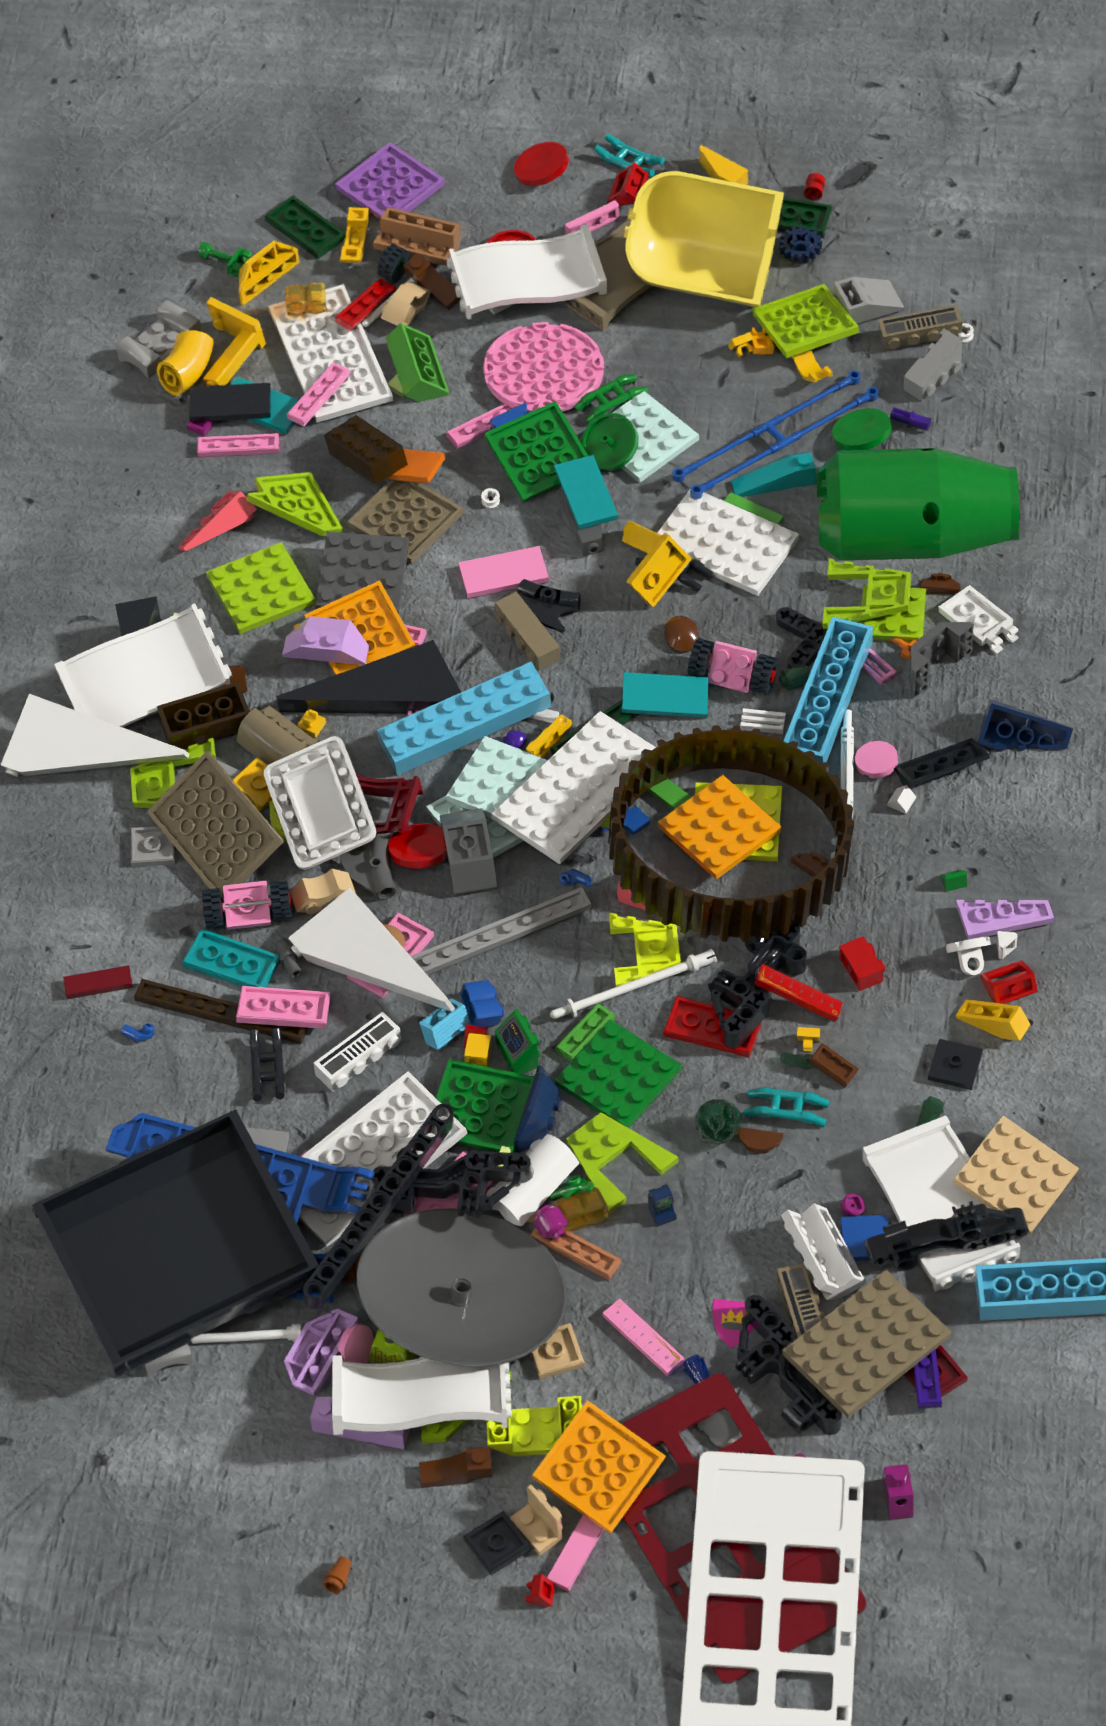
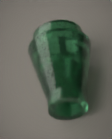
M928 1096L926 1100H923L916 1127L938 1119L944 1112V1103L932 1096Z

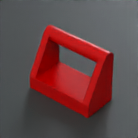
M635 162L617 173L607 204L616 201L619 206L634 205L636 196L641 187L646 183L649 173ZM622 181H624L621 191H619Z
M1022 960L980 974L981 981L993 1003L1005 1004L1038 992L1035 974ZM1018 970H1020L1021 972L995 982L992 981V979L1010 974Z

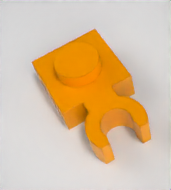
M752 327L751 335L753 340L750 343L753 354H773V341L769 336H766V331L762 328V332H757L755 327Z

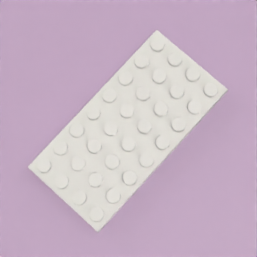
M344 284L268 306L269 313L304 394L332 362L350 370V375L314 415L316 423L393 401L391 390L361 323L352 331H349L334 322L335 316L352 303Z
M600 711L492 813V819L558 864H561L610 816L614 788L619 787L621 773H628L629 762L631 760L639 761L642 750H653L656 747Z
M408 1071L301 1157L337 1167H363L372 1171L380 1166L391 1167L396 1161L398 1152L407 1146L432 1110L441 1103ZM441 1116L439 1117V1119L445 1120L448 1119V1117ZM455 1117L452 1129L423 1169L468 1134L467 1129ZM429 1133L426 1136L433 1137L435 1134ZM416 1151L417 1154L423 1153L422 1151ZM357 1177V1183L367 1184L370 1189L369 1192L353 1191L365 1194L367 1200L375 1189L372 1180ZM350 1199L348 1204L362 1207L366 1201L361 1202L356 1199ZM303 1207L299 1219L328 1247L341 1236L355 1215L329 1214Z

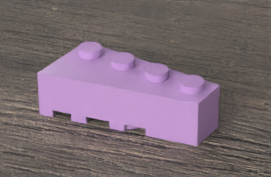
M316 1397L310 1416L313 1432L333 1435L332 1397ZM411 1428L385 1432L344 1429L343 1434L333 1436L405 1450Z

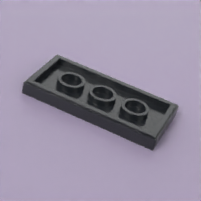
M253 383L190 387V422L271 418V384Z

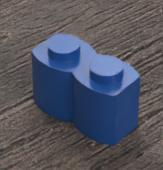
M483 980L463 983L460 996L467 1010L471 1025L482 1027L499 1025L504 1015L503 1006L496 999L497 992L490 981Z

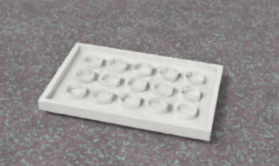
M690 490L658 531L660 535H663V533L669 534L692 559L702 562L705 567L713 572L711 576L757 596L799 540L798 533L709 494L702 493L700 499H693L690 496Z

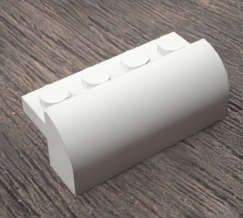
M547 1134L543 1139L536 1140L525 1153L529 1156L534 1169L533 1178L528 1182L521 1183L518 1187L514 1186L509 1190L510 1193L492 1208V1210L500 1211L505 1220L514 1225L523 1226L579 1164L572 1151L562 1141L552 1135ZM500 1181L487 1192L486 1197H490L503 1186L507 1187L512 1182Z
M813 1204L801 1214L787 1210L781 1215L785 1222L784 1227L786 1231L792 1235L795 1241V1248L804 1258L803 1263L814 1277L813 1282L815 1286L822 1291L826 1300H836L847 1296L866 1282L827 1208Z

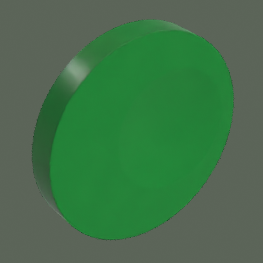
M873 408L859 409L841 417L833 426L832 435L835 444L843 450H869L880 445L889 437L892 426L890 418L885 412Z
M618 413L603 414L592 420L584 430L581 438V444L588 456L594 455L599 470L604 472L615 471L628 464L634 457L639 443L638 432L634 424L628 418Z

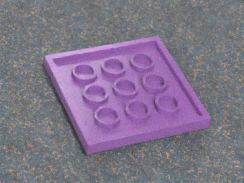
M389 142L335 183V188L362 208H369V213L380 219L387 207L410 212L444 186L445 179Z

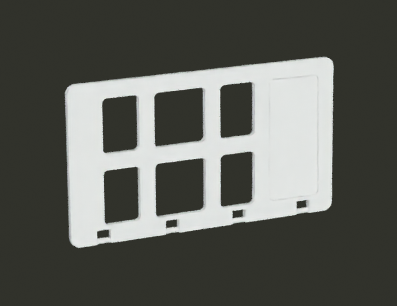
M713 1451L704 1452L700 1456L680 1726H851L865 1473L864 1465L856 1460ZM849 1489H857V1501L848 1500ZM717 1541L765 1545L767 1547L765 1577L758 1580L710 1576L711 1544ZM787 1546L839 1550V1582L837 1584L784 1581L782 1578L784 1549ZM845 1560L854 1561L853 1573L844 1572ZM708 1596L749 1597L763 1600L761 1646L759 1650L709 1648L704 1645ZM783 1600L825 1602L837 1605L836 1642L833 1655L785 1653L778 1650L780 1608ZM841 1633L850 1634L849 1646L840 1645ZM703 1667L757 1670L759 1672L757 1703L754 1706L702 1702L700 1700ZM779 1671L832 1675V1708L829 1711L776 1707V1674ZM837 1707L846 1708L845 1720H836Z

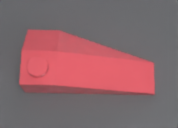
M229 490L211 508L213 513L200 521L201 527L191 531L179 545L178 549L180 551H188L244 522H249L254 517L253 513L257 508L246 500L247 497L241 491Z

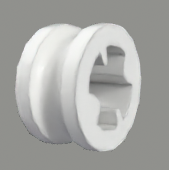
M963 323L962 329L968 334L959 333L957 337L965 343L973 339L974 329L970 324Z
M489 488L482 492L481 500L483 506L494 508L499 505L500 495L497 490ZM492 496V499L494 498V500L489 501L488 497Z

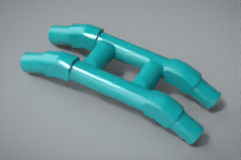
M610 133L604 139L619 152L614 156V154L604 150L599 145L593 150L604 161L615 164L623 169L634 162L639 166L643 161L649 165H664L665 162L664 157H657L639 151L613 137ZM627 154L636 157L632 163L622 159ZM641 167L649 173L648 177L654 176L655 172L653 169Z
M759 1087L758 1089H749L747 1091L748 1098H772L770 1108L768 1106H756L755 1108L744 1109V1116L746 1118L774 1117L802 1121L824 1127L826 1124L825 1118L816 1116V1114L811 1112H802L803 1102L819 1105L824 1108L828 1107L830 1100L820 1097L818 1094L772 1089V1087ZM781 1099L794 1100L793 1111L779 1109Z

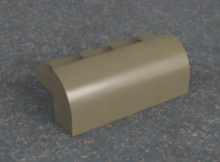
M271 706L261 711L256 708L250 711L240 724L237 735V743L267 765L318 743Z

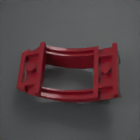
M356 774L363 794L393 798L386 822L374 823L376 834L412 830L408 824L417 795H423L420 778L414 776L410 780H405L404 778L375 779Z

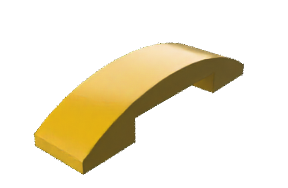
M349 207L345 244L342 246L340 262L360 263L362 261L367 237L369 208Z

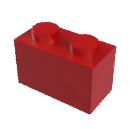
M864 936L839 946V959L859 991L883 982L885 966L881 959H877L873 945L867 943Z

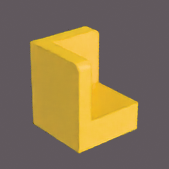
M469 1033L464 1054L465 1062L488 1067L492 1051L491 1035Z

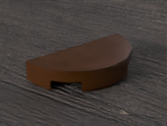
M943 573L932 574L931 577L923 580L919 587L926 588V593L956 595L961 591L959 582L952 579L950 575Z
M811 852V854L797 853L791 857V863L812 877H815L828 865L822 855Z
M738 1127L739 1141L748 1151L757 1154L768 1153L769 1150L779 1146L783 1139V1133Z

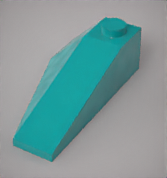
M803 451L786 454L731 480L734 494L740 497L816 484V467L811 452Z

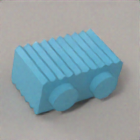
M449 999L455 1008L454 1011L451 1012L442 1008L436 1009V1011H433V1014H429V1016H426V1019L419 1023L426 1044L436 1050L446 1047L450 1040L464 1032L466 1025H471L465 1005L454 999Z

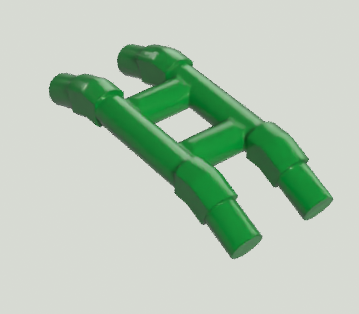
M635 374L621 375L595 391L585 394L574 407L580 412L585 406H588L596 399L601 405L597 406L585 418L590 423L598 416L634 398L643 391L648 393V388L646 386L634 387L625 392L621 386L636 382L637 377ZM613 390L618 397L608 401L604 394Z

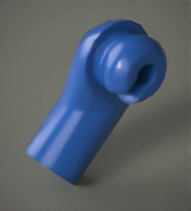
M575 869L566 871L559 876V881L563 886L580 883L589 887L593 880V877Z
M146 1023L142 1026V1029L136 1030L125 1024L121 1029V1034L135 1042L151 1039L154 1036V1026Z

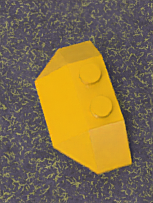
M273 240L246 261L239 269L240 304L242 306L247 304L299 263L298 249Z

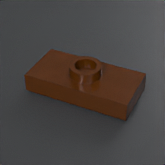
M821 1043L808 1061L844 1088H846L859 1070L823 1043Z

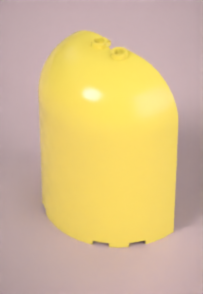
M678 171L658 174L641 187L636 196L634 208L630 207L628 219L631 220L630 227H625L623 238H627L626 255L629 265L642 281L655 287L760 308L773 254L784 193Z

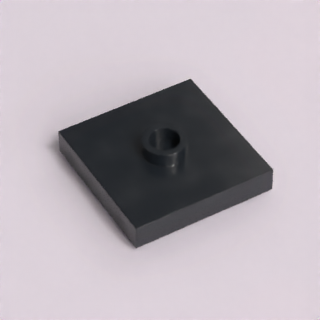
M939 1039L929 1070L928 1080L972 1090L983 1055V1049Z
M504 1511L463 1536L466 1544L491 1576L531 1550L529 1543Z

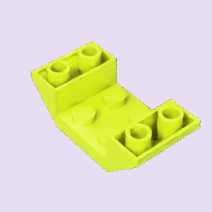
M581 1396L557 1397L558 1407L511 1409L512 1418H507V1428H502L501 1422L486 1420L488 1447L513 1457L548 1454L582 1408Z

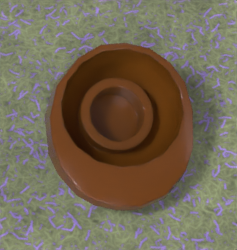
M672 617L665 625L667 645L677 652L685 653L691 651L694 642L698 638L697 626L688 617Z

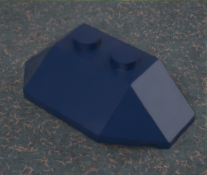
M542 1065L537 1067L514 1137V1149L517 1153L530 1148L533 1142L543 1139L549 1134L550 1130L553 1131L556 1124L555 1113L561 1109L562 1099L559 1098V1090Z

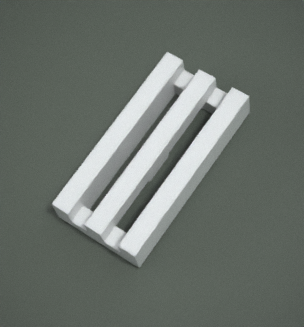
M743 709L740 728L746 731H752L754 728H757L761 732L783 734L786 713Z

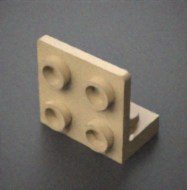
M530 1484L527 1486L528 1505L512 1515L510 1520L540 1556L562 1540V1515L555 1506L551 1507L546 1502V1496L540 1489L536 1490Z

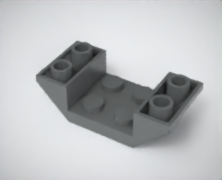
M940 622L911 645L910 696L912 698L927 690L929 685V667L936 660H940L947 654L953 660L959 662L962 658H966L971 654L973 649V623Z
M483 808L439 815L447 849L454 896L497 889L493 854Z

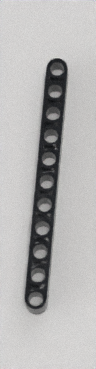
M439 1104L432 1110L303 1287L304 1303L308 1308L318 1309L324 1305L454 1125V1111L450 1105ZM446 1116L448 1119L441 1120L439 1117ZM429 1133L435 1134V1136L428 1137L426 1135ZM415 1151H422L423 1153H422V1154H414L413 1152H415ZM408 1168L410 1171L403 1172L401 1169ZM389 1186H396V1187H397L396 1189H392V1190H391V1189H388ZM382 1203L384 1206L376 1207L375 1204ZM364 1221L372 1222L369 1225L362 1224ZM353 1238L359 1240L355 1243L349 1242V1240ZM339 1256L345 1257L342 1261L336 1260ZM326 1274L332 1275L329 1279H325L322 1276ZM312 1292L319 1293L316 1297H312L309 1294Z

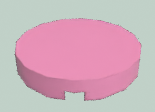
M872 741L864 744L857 750L855 755L856 768L860 774L869 775V778H883L891 774L895 766H897V751L893 745L883 741Z
M355 1323L353 1327H348L344 1331L338 1345V1352L341 1353L343 1361L367 1364L374 1341L372 1330L369 1326Z

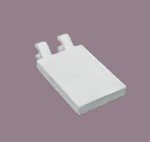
M970 585L938 607L939 613L950 622L973 623V640L981 646L987 643L995 654L1003 650L1000 646L1003 640L997 636L1001 632L1010 643L1018 639V636L1015 635L1018 629L1013 625V619Z

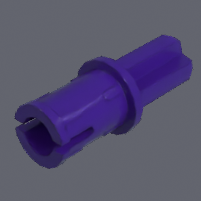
M896 407L892 409L890 418L906 423L908 427L912 425L928 431L932 418L915 414V411L908 412Z

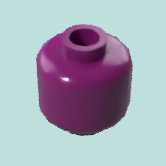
M548 1204L534 1214L536 1217L533 1221L534 1226L544 1239L553 1238L557 1240L566 1233L564 1229L567 1227L568 1221L557 1206H550Z

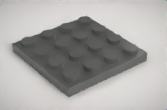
M327 532L316 608L325 606L380 580L399 614L410 543L409 537Z

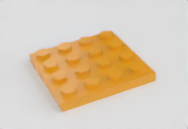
M380 580L304 615L305 620L309 616L351 620L369 645L366 664L415 646ZM328 662L335 675L362 666Z
M724 775L658 821V828L716 880L781 833V826Z
M587 1400L531 1478L611 1534L666 1456Z

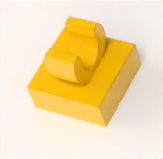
M749 332L731 339L728 343L730 350L736 349L738 357L743 355L741 348H745L748 354H750L752 346L749 343L753 340L752 335Z
M309 709L299 721L297 727L309 736L316 738L326 724V719L319 716L318 712Z
M797 1027V1041H803V1051L812 1052L813 1042H820V1028Z

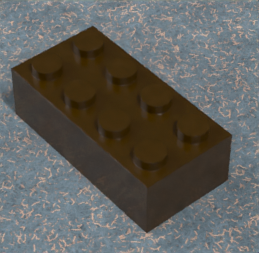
M357 415L324 434L330 455L374 485L379 484L408 465L401 444Z
M238 682L157 706L159 722L167 743L183 750L194 744L201 745L207 743L210 738L217 740L237 734L240 724L250 712Z

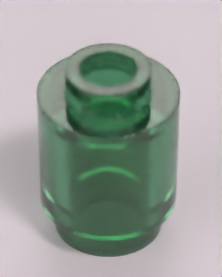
M798 665L781 671V676H779L781 687L791 691L805 686L811 672L807 665Z

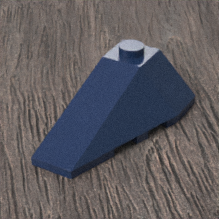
M989 699L977 743L996 750L1067 749L1073 728L1011 705Z

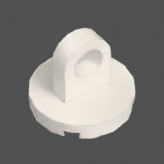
M986 936L949 943L945 946L947 953L957 951L960 967L964 974L977 975L984 967L981 946L991 945L990 937ZM970 958H973L977 963L975 970L968 968L967 962Z

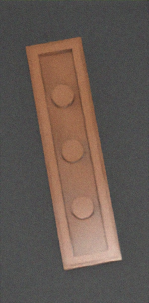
M536 1228L530 1234V1236L536 1238L545 1247L607 1280L612 1278L622 1263L620 1258L567 1230L557 1240L553 1238L544 1239Z

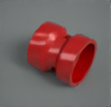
M811 173L807 176L806 186L804 187V196L807 199L816 201L822 198L823 188L826 183L825 177L819 173Z

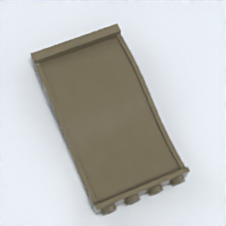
M629 219L615 231L595 242L607 279V294L599 295L596 292L580 298L560 301L602 331L609 327V321L630 301L653 287L642 281L629 265L626 255L627 238H623L625 227H630L631 220Z

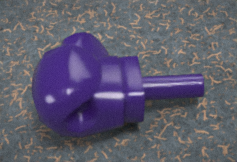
M510 730L503 737L502 743L522 750L527 738L521 731Z

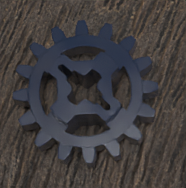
M800 226L799 229L792 227V231L785 230V235L781 234V240H779L780 253L784 254L785 259L790 257L791 262L798 260V263L801 264L802 260H805L808 263L809 258L815 260L816 255H820V249H822L821 236L817 235L816 230L811 232L810 227L806 228V230L803 229V226Z

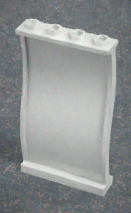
M588 224L580 225V230L549 239L485 243L456 252L453 249H449V258H446L448 269H452V283L457 285L455 286L456 296L461 298L459 301L461 312H465L467 319H471V315L503 305L559 302L580 298L596 292L599 295L607 294V279Z
M194 603L190 608L161 622L110 640L64 662L60 661L54 664L74 710L124 727L158 713V705L212 690L224 684H230L229 677L232 676L228 665H223L220 659L223 657L219 645L214 646L212 639L215 637L211 628H206L203 622L206 620L202 608L197 609Z
M947 1116L863 1147L862 1160L866 1167L869 1166L876 1177L898 1221L905 1220L907 1226L931 1219L950 1218L953 1215V1206L959 1209L961 1208L960 1205L964 1204L966 1207L969 1206L970 1201L973 1202V1205L982 1204L952 1183L970 1158L950 1127V1121ZM1011 1240L972 1252L936 1250L916 1257L931 1280L934 1291H938L940 1289H948L960 1281L971 1280L975 1276L976 1266L1011 1264L1015 1262L1020 1255V1245Z
M342 1355L332 1356L333 1435L343 1434L344 1429L385 1432L461 1419L497 1421L502 1423V1428H507V1418H512L509 1362L471 1367L445 1364L421 1357L396 1363L363 1364L343 1361Z

